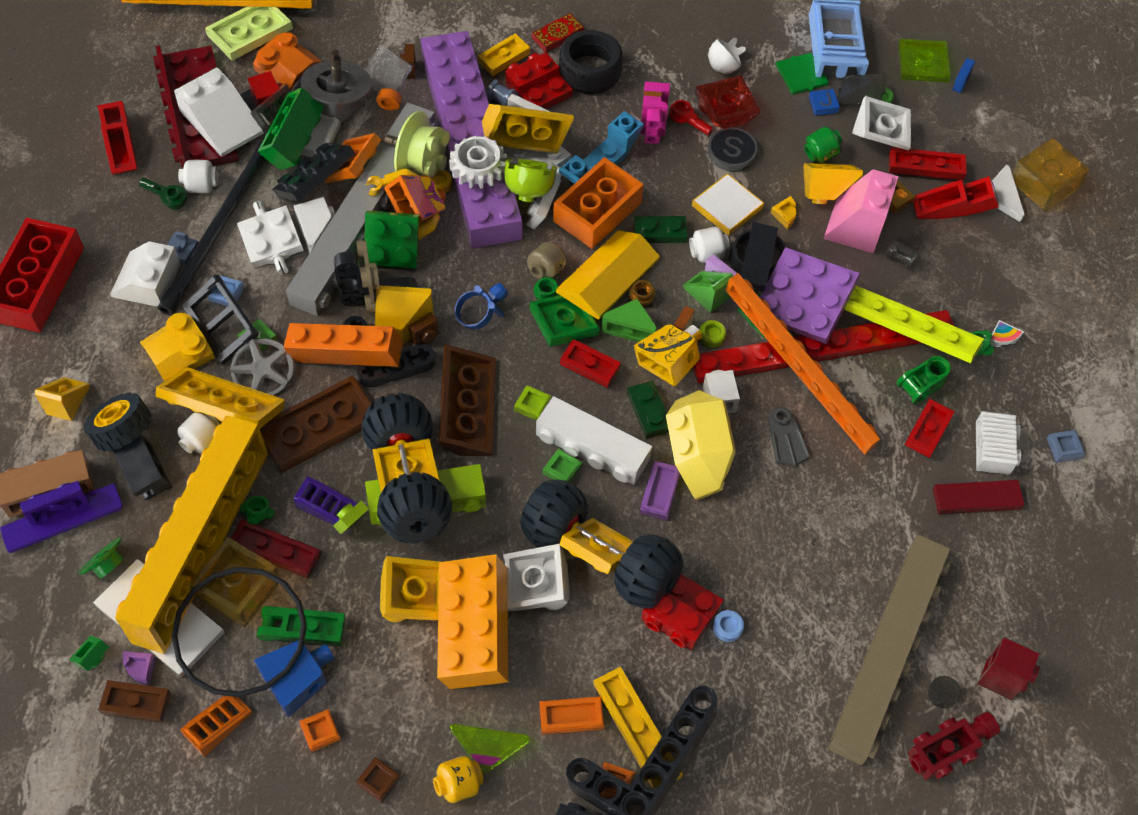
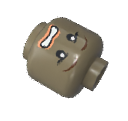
M551 242L540 244L529 254L527 259V265L531 274L537 279L543 277L555 278L566 265L563 249Z

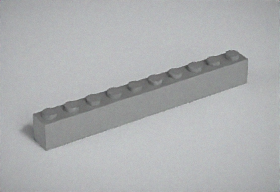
M407 102L387 135L398 137L407 118L416 111L426 113L429 117L430 125L437 127L435 114L433 111ZM382 143L379 145L376 154L370 159L286 289L290 306L315 316H319L322 309L327 308L331 301L332 293L335 288H338L334 271V256L340 252H353L357 254L356 241H364L365 212L367 210L384 212L391 205V200L384 189L386 186L381 188L378 195L371 196L369 191L377 186L374 184L366 186V183L371 176H378L382 179L384 175L395 172L394 154L396 147Z

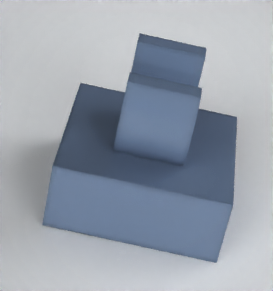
M176 231L167 245L175 247L180 264L185 265L199 242L189 238L185 233Z

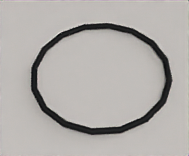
M235 567L211 574L189 591L176 611L171 638L176 662L192 683L214 695L244 697L269 689L289 674L303 651L307 623L301 600L285 580L264 569ZM238 572L259 574L282 585L296 603L301 623L297 650L286 668L264 685L243 691L216 689L196 678L182 659L177 637L182 613L194 594L214 579Z

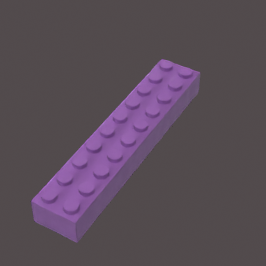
M468 31L420 38L422 60L439 126L450 133V139L446 145L448 160H450V152L455 151V144H460L464 138L467 139L473 136L484 137L482 120L489 105ZM501 173L500 181L493 179V186L484 183L483 189H480L478 184H474L473 188H469V182L461 185L459 184V178H453L471 249L522 240L521 215L515 194L506 185L504 173Z

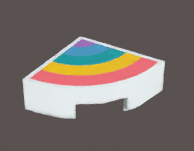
M999 320L992 333L991 346L1001 347V345L1015 344L1024 331Z

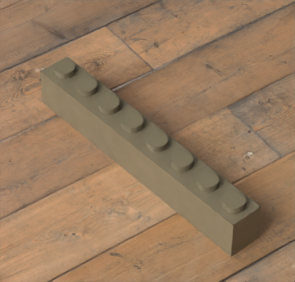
M918 534L914 538L827 750L861 766L868 757L874 758L880 741L875 739L879 730H885L891 716L886 710L889 703L895 704L901 691V687L897 686L900 676L906 677L912 663L907 657L910 650L915 652L920 643L922 635L917 634L920 625L925 627L932 612V610L927 608L930 600L935 602L942 585L937 584L939 576L945 577L951 561L946 558L950 548Z

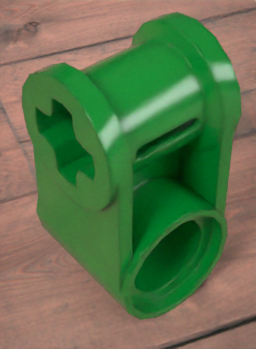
M933 356L919 366L905 372L897 380L896 385L898 388H903L912 398L911 402L917 405L944 386L951 369L950 363L944 357Z

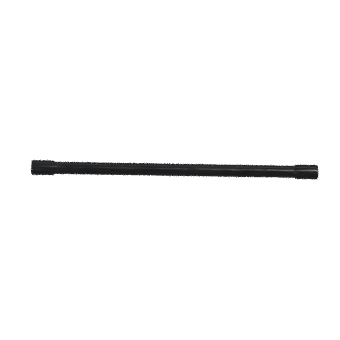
M302 77L298 78L290 92L302 88ZM264 138L175 282L167 290L157 306L161 313L168 316L173 314L183 298V293L265 161L266 158L258 153Z

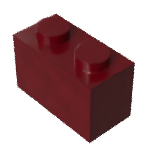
M1004 637L987 658L977 684L1012 700L1019 692L1024 693L1029 682L1033 683L1040 670V666L1036 665L1040 653Z

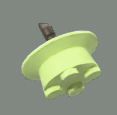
M416 111L407 118L398 137L386 135V137L380 138V143L396 147L394 154L395 171L408 169L416 174L432 178L438 170L443 171L446 167L447 157L445 152L446 145L450 139V133L441 127L431 126L429 117L422 111Z

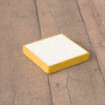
M727 173L692 201V207L729 236L761 211L764 207V202Z

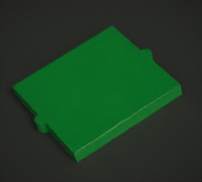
M812 53L800 56L793 55L789 59L775 63L792 95L805 91L811 92L813 89L828 86L829 84L823 72L821 77H816Z

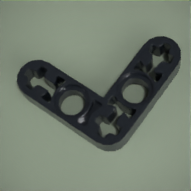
M340 252L334 256V271L341 303L347 306L365 305L364 295L370 294L369 288H363L361 269L357 254L353 252ZM409 276L379 279V284L382 286L418 288L416 279ZM373 289L376 304V289Z
M351 316L343 323V325L368 326L365 319L360 316ZM425 344L403 349L399 361L404 363V367L401 370L395 371L390 369L389 366H385L384 374L381 366L354 365L362 385L369 388L432 370L436 363L435 351L432 347ZM424 355L427 361L422 362L419 356ZM408 358H411L412 366H409ZM372 370L374 376L369 377L367 371Z

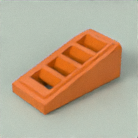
M223 696L190 720L180 731L205 757L253 712L239 697ZM229 703L239 711L237 715L234 716L226 708ZM220 711L229 719L225 724L216 716ZM211 720L218 727L215 731L207 725ZM201 729L208 735L204 740L197 734Z

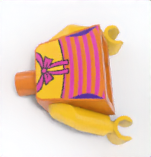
M401 169L384 175L382 179L378 176L369 177L366 186L370 184L377 186L369 191V195H378L381 188L386 186L384 189L397 213L420 215L419 240L435 230L440 220L439 213L445 210L444 201L446 195L442 189H436L429 176H419L408 169Z

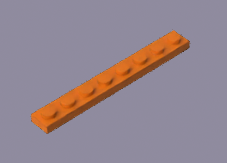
M739 273L731 277L725 291L863 454L866 455L880 440L875 428L862 419L857 407L845 399L841 394L839 386L828 379L817 361L810 358L806 353L804 345L799 340L793 338L782 320L775 317L771 312L769 304L765 300L760 299L754 292L751 283L743 279Z

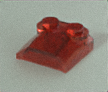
M742 75L696 86L695 94L699 99L698 108L702 113L707 114L714 126L727 129L747 124L760 114V109Z

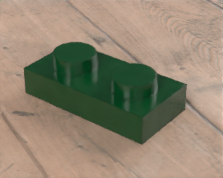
M634 216V233L641 234L648 243H686V216Z
M654 381L627 387V395L645 439L668 433L667 412Z

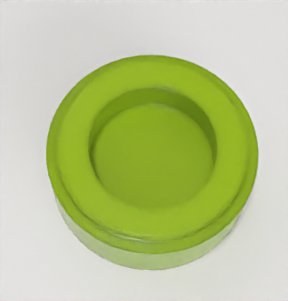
M709 320L700 326L699 330L702 337L699 340L704 346L716 348L724 343L726 329L722 323Z

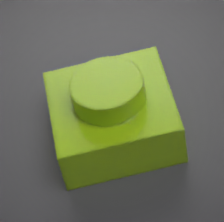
M362 501L354 507L349 503L337 514L340 520L333 527L342 534L369 508Z

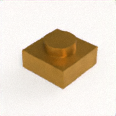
M897 180L889 210L894 214L913 203L915 195L899 180Z

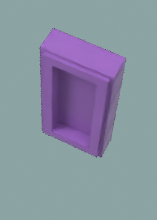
M654 460L639 514L667 521L680 477V472L676 466Z

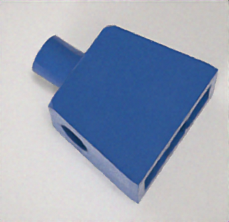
M298 641L254 660L258 671L266 683L286 668L297 650ZM326 644L311 653L304 645L302 653L289 674L270 687V690L288 717L295 713L327 683L320 668L335 658Z

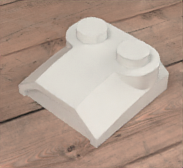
M555 544L503 554L505 566L507 567L508 611L546 607L549 610H558L567 604L570 596L568 566L562 546Z

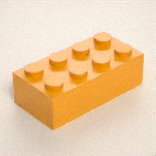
M496 554L439 562L437 678L449 689L509 682L507 567Z

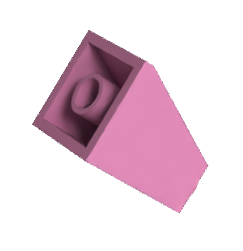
M873 169L836 199L824 239L874 253L899 176Z

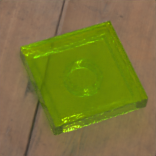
M899 39L898 53L901 80L949 82L950 67L947 41Z

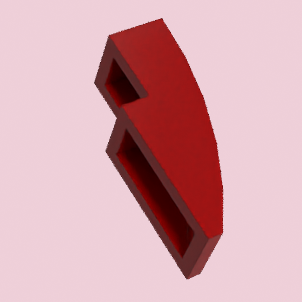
M123 101L97 105L111 174L116 175L138 170L130 123Z
M989 176L964 184L961 179L917 194L913 201L918 219H943L967 216L999 207L994 186Z

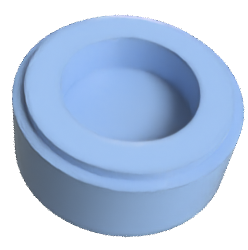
M731 610L720 612L713 624L715 635L724 642L736 641L740 638L744 629L742 617L737 612Z

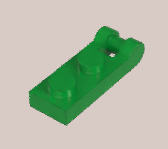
M273 606L262 607L260 617L263 621L262 626H259L256 637L263 641H299L301 623L297 609ZM303 609L307 623L304 643L341 646L346 621L345 613ZM282 620L281 627H274L275 621Z

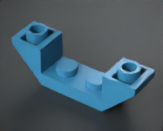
M623 111L608 125L607 139L584 160L577 155L573 156L559 169V173L575 184L604 157L615 165L620 164L627 157L640 134L643 123Z

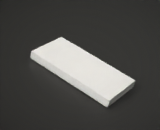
M138 559L93 602L97 608L116 624H118L115 619L117 607L121 601L126 599L131 590L134 576L139 574L144 566ZM190 603L180 623L177 635L182 659L189 669L225 633L219 625L192 603ZM172 641L165 655L147 649L180 678L185 675L182 668L176 662Z

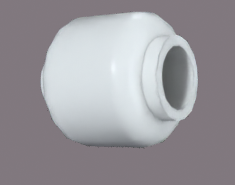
M187 160L184 168L179 169V183L184 184L186 191L189 193H211L213 187L218 185L217 167L213 166L209 160Z
M718 227L697 230L694 232L693 238L689 240L692 257L697 258L701 263H706V260L712 254L720 260L723 259L726 249L730 247L727 234H722Z
M193 413L178 428V435L181 439L179 445L188 453L194 451L202 454L203 450L209 447L213 440L214 430L220 423L214 416L205 413Z

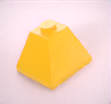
M804 163L805 196L812 199V203L827 204V200H835L863 176V170L855 165Z
M382 285L376 289L375 326L394 327L403 344L410 341L409 325L430 312L434 315L432 289Z

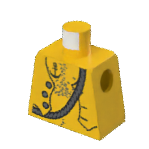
M673 325L664 326L634 345L638 365L675 387L700 358L697 341L702 337L700 330L694 325L689 326L685 331Z

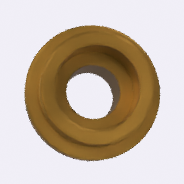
M639 280L630 287L629 297L631 301L638 299L640 304L645 306L652 303L655 299L656 291L649 281Z

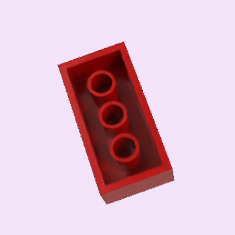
M25 218L0 264V324L41 333L84 249L76 228Z

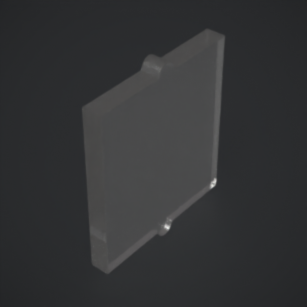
M379 44L373 57L368 59L369 64L365 70L371 77L372 88L379 92L383 88H389L398 92L401 86L405 85L404 81L413 66L384 45Z

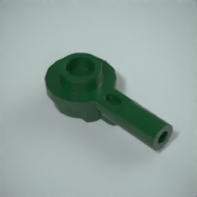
M144 177L139 181L140 187L159 195L163 204L170 209H180L186 203L187 192L182 186L170 185L164 187Z

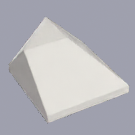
M865 96L852 133L863 138L909 150L911 148V109Z

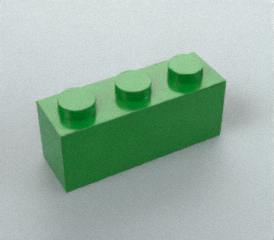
M304 88L288 93L258 153L280 171L289 167H295L302 158L300 154L303 148L311 140L310 134L313 128L321 120L320 114L324 106L312 99L311 94Z

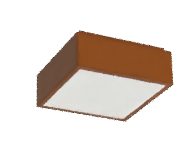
M688 306L684 307L674 326L685 331L693 324L695 310Z

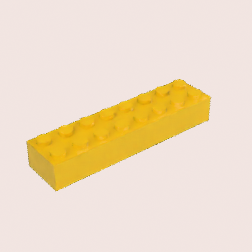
M226 415L221 425L219 424L215 428L213 440L209 447L203 450L200 463L196 471L190 474L184 493L175 501L173 513L168 522L162 525L154 548H150L147 552L143 568L139 574L134 576L131 590L126 599L121 601L117 607L115 619L131 644L165 655L172 641L171 635L176 611L189 591L204 580L240 510V506L245 501L268 456L258 424ZM196 593L194 594V596L192 597V599L190 600V602H189L188 605L186 606L185 610L183 611L182 616H181V621H182V619H183V617H184V615H185V613H186V611H187V609H188L190 603H192V601H193V599H194Z

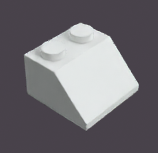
M149 241L130 251L110 293L111 297L157 307L167 290L172 286L181 266L175 247Z

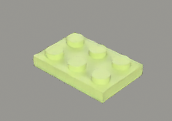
M247 6L206 27L205 30L207 36L233 61L271 41L278 34L292 30L293 26L291 20L277 7Z

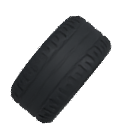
M584 30L570 35L563 42L559 52V72L572 89L583 93H600L613 87L621 76L623 52L618 41L609 34L597 30ZM583 56H596L605 60L607 64L590 68L581 66L574 60Z

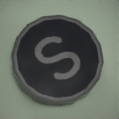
M727 127L718 130L711 136L708 142L709 158L711 157L718 168L726 171H741L743 167L751 166L755 161L757 142L747 131Z

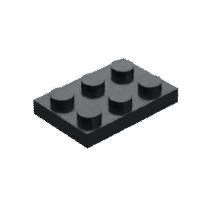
M324 143L316 149L315 155L299 162L294 172L279 178L278 184L272 190L277 197L300 201L354 157L356 153L351 146Z

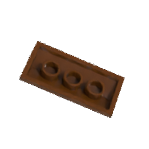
M446 344L443 354L438 444L458 456H491L493 454L496 358Z

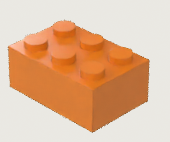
M604 157L554 202L553 222L593 249L642 203L644 184Z

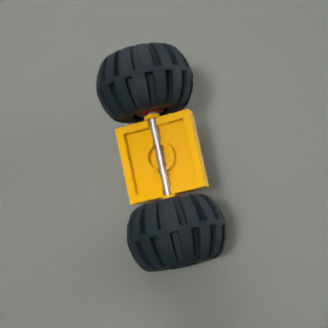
M391 393L387 394V397L381 396L371 403L363 416L361 428L363 439L374 455L381 491L377 515L385 532L395 540L406 544L408 542L410 544H418L421 541L424 543L430 541L431 538H436L447 527L452 512V500L444 484L439 481L430 443L433 428L431 414L424 403L416 397L406 393H398L397 395Z
M548 480L539 485L529 497L528 502H526L520 521L525 537L534 546L539 548L559 544L563 549L568 550L571 555L585 560L600 572L609 574L616 570L614 576L615 587L620 596L630 605L639 608H655L663 596L671 593L681 575L683 557L678 548L669 539L658 535H643L632 541L594 518L585 522L588 514V502L584 494L573 483L564 480Z

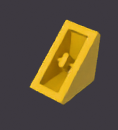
M62 377L35 389V396L47 415L72 421L89 390L90 383Z

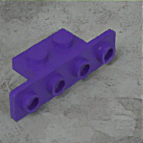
M78 481L65 483L55 490L34 495L28 500L21 502L20 506L25 517L1 526L0 531L6 550L9 553H13L123 509V505L113 483L89 493L84 492Z

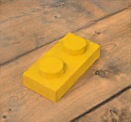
M515 33L479 54L478 63L492 76H495L511 64L530 54V46Z

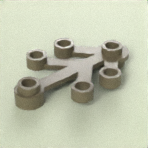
M366 240L356 241L358 258H364L365 267H360L363 288H369L370 294L364 295L366 312L373 313L375 312L373 289L380 288L376 263H369Z

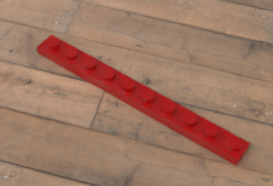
M948 310L926 313V315L954 326ZM877 323L833 330L827 344L803 335L793 337L804 345L806 353L812 360L817 362L922 343ZM768 341L699 354L698 362L693 366L697 383H704L706 373H711L715 370H733L734 377L790 366Z

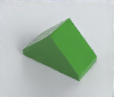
M701 271L683 284V287L704 308L712 313L730 299V295L725 290L733 274Z
M638 299L604 313L602 318L601 333L640 342L656 332L655 324Z

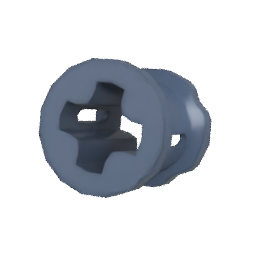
M494 80L486 91L489 101L494 100L503 106H508V98L511 94L518 96L517 90H510L502 86L498 80Z

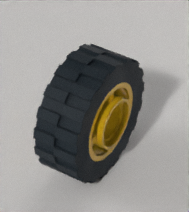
M128 392L112 397L99 405L86 419L84 431L98 450L104 452L113 451L138 438L148 428V424L151 423L152 414L139 395Z

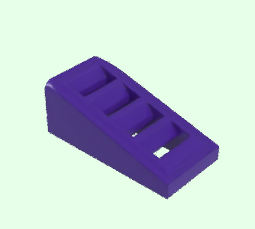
M309 476L306 477L294 496V503L297 509L332 525L340 520L337 514L343 506H347L350 503L354 507L358 504ZM321 497H324L325 499L319 507L317 504ZM332 502H336V505L334 506L331 513L328 512V509L331 506Z

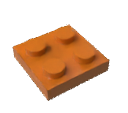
M375 133L345 140L342 145L351 146L356 155L324 181L326 183L340 182L345 179L359 177L364 171L363 166L367 160L376 154V147L381 142V139Z

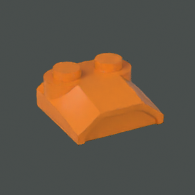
M284 32L275 36L257 52L253 67L254 71L259 74L271 71L276 82H281L284 90L290 93L298 78L302 77L309 67L322 61L298 44L297 37L294 34Z

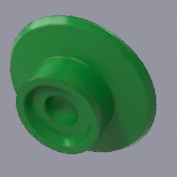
M121 537L116 538L94 555L79 570L78 574L83 575L92 570L101 579L111 572L123 560V557L116 551V548L122 541Z

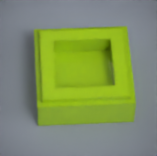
M526 385L514 405V411L537 421L550 402L551 395Z

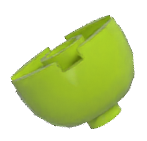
M512 159L505 160L504 179L506 185L511 192L519 195V200L534 202V197H542L552 189L556 179V166L553 165L550 170L547 169L548 163L518 159V164H511Z

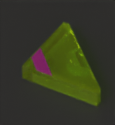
M459 724L449 726L450 731L471 760L477 761L482 775H485L530 742V737L527 734Z

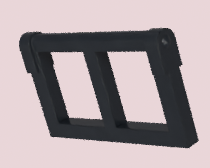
M220 275L211 277L200 290L182 305L186 313L192 317L204 335L218 361L223 365L244 344L257 338L259 332L230 293ZM218 288L229 306L205 326L194 308ZM235 313L247 331L222 351L211 333Z

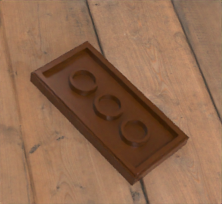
M352 375L276 415L260 428V432L266 449L281 474L361 432L363 416L371 402Z

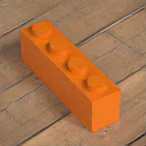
M289 323L283 348L295 363L398 367L403 341L392 326Z

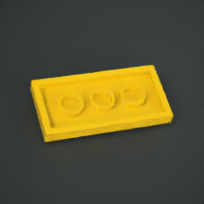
M185 367L158 385L155 395L157 398L166 400L169 404L181 405L192 409L196 413H205L217 417L220 421H223L225 416L228 415L258 424L259 429L283 411L285 407V399L189 367Z

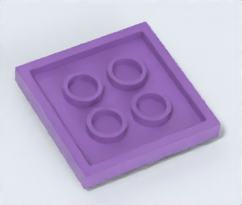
M785 247L766 284L765 291L761 293L759 298L769 304L771 312L777 319L782 320L786 324L789 331L827 344L860 279V273Z

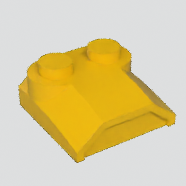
M186 313L173 314L168 318L165 327L140 342L142 348L146 350L159 371L163 381H166L185 367L196 369L215 359L204 335L192 317Z
M386 556L383 563L380 590V611L382 617L394 623L405 619L438 620L439 561Z

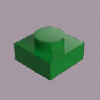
M89 636L69 660L78 668L89 671L103 661L104 653L109 646L101 639Z

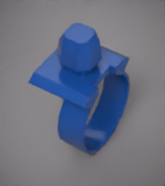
M497 283L487 293L480 286L475 285L474 291L464 293L456 302L454 309L458 322L468 329L477 330L490 322L493 313L499 317H504V312L497 303L499 301L502 302L507 297L508 290L501 283ZM478 295L487 299L488 310L482 321L473 325L463 324L460 311L465 301Z

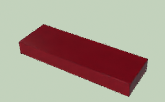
M1018 480L935 484L932 489L938 514L1020 510L1025 505Z
M241 519L228 542L231 549L309 579L322 554L320 549L259 525H251Z

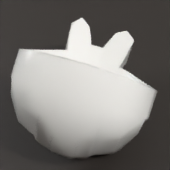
M733 38L729 43L723 42L720 39L712 43L708 52V58L711 67L715 71L729 74L741 67L742 64L739 56L746 49L743 46L739 48L735 46L737 38Z

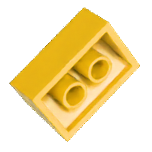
M489 104L482 120L484 136L492 141L496 140L498 146L558 153L574 120V116Z

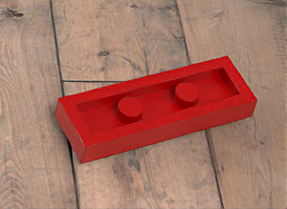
M891 147L889 151V173L964 180L967 174L966 154L916 149L905 150Z

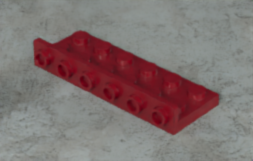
M160 45L155 46L157 55L153 56L156 71H161V73L156 75L160 89L164 88L165 90L160 92L163 106H168L169 109L164 110L167 125H172V128L168 129L171 144L176 143V147L172 148L175 163L180 162L183 169L187 160H209L213 166L239 161L236 149L223 157L217 153L180 112L174 90L217 68L212 45L168 54L162 53Z

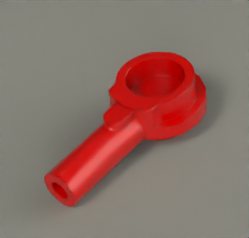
M677 100L669 108V116L673 121L677 123L688 122L707 136L712 133L714 128L698 118L694 113V108L688 101Z

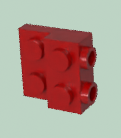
M547 52L540 55L533 53L526 62L520 65L513 63L505 71V85L510 90H517L519 97L544 109L573 96V89L559 74V66Z
M681 574L671 593L663 596L655 608L643 609L641 620L652 631H661L669 636L670 640L678 647H687L692 651L720 609L724 599Z

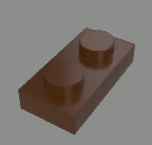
M107 680L98 710L101 714L162 723L171 692L166 688Z

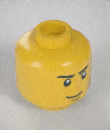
M460 756L443 762L438 766L437 777L433 778V784L438 796L443 795L448 802L456 803L478 794L480 785L483 784V775L477 761H472L467 756Z

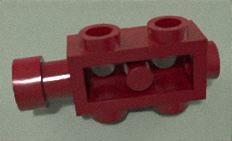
M987 711L976 716L974 722L970 724L966 718L957 722L952 717L938 726L940 732L931 736L929 731L913 740L915 746L908 752L910 756L909 761L917 774H921L925 781L934 776L940 780L953 772L952 766L961 761L963 765H967L980 756L977 751L983 746L980 740H989L1000 733L999 724L994 716ZM953 742L959 745V750L954 749L955 745ZM927 756H930V757L933 758L934 764L931 763V761L929 760V758H928Z

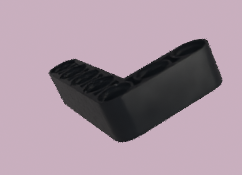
M698 686L689 693L631 785L588 759L576 758L566 768V776L571 791L608 815H630L628 810L634 805L642 806L645 809L641 815H655L716 718L717 695L715 691L708 686ZM699 701H707L711 704L706 709H700L695 706ZM684 726H690L695 729L690 735H683L679 732ZM667 752H674L678 755V758L668 762L662 756ZM580 772H586L590 775L584 782L574 780V777ZM651 778L659 779L662 782L655 789L648 788L645 783ZM608 788L617 791L616 795L611 799H605L600 796Z

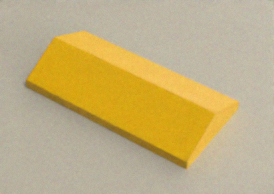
M618 230L556 289V293L599 320L659 260L660 256L641 234Z

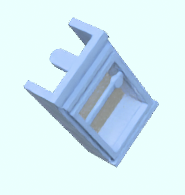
M813 0L809 12V24L816 77H821L825 65L837 66V78L845 77L848 67H856L858 81H863L869 62L866 57L860 1Z

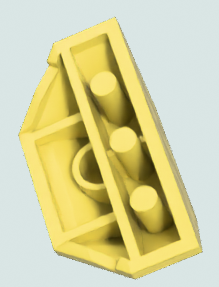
M698 390L676 400L666 414L675 465L694 499L697 501L722 491L725 484L723 481L730 470L736 452L725 401Z

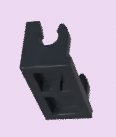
M142 434L122 448L113 450L127 483L136 497L142 495L144 500H148L165 490L173 488L152 444Z

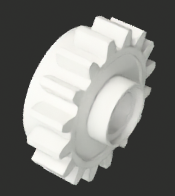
M485 136L464 138L460 144H455V151L450 152V170L452 171L453 178H459V184L462 185L465 182H469V188H473L474 184H478L480 189H483L484 183L493 186V179L501 180V173H504L506 154H503V147H498L496 140L492 141Z

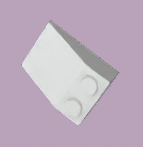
M218 67L174 90L180 112L221 157L264 133L263 128L232 82Z

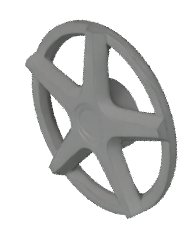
M252 339L244 344L234 355L230 367L234 383L241 385L237 378V373L252 374L251 388L258 391L263 381L271 379L281 384L276 390L267 393L274 396L281 392L292 378L294 370L292 357L286 352L282 344L274 340ZM258 345H271L278 348L279 351L269 357H264ZM250 348L253 362L237 365L240 356ZM284 356H286L289 365L287 378L274 369V365Z

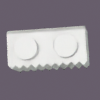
M986 411L980 413L976 421V470L978 472L1010 475L1015 466H1019L1021 450L1017 449L1016 443L1020 438L1021 428L1020 425H1016V415Z

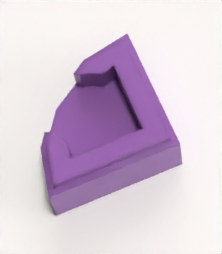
M123 651V664L128 675L138 684L149 686L156 660L155 655Z

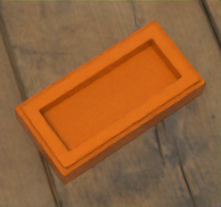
M601 696L539 701L542 735L604 730Z

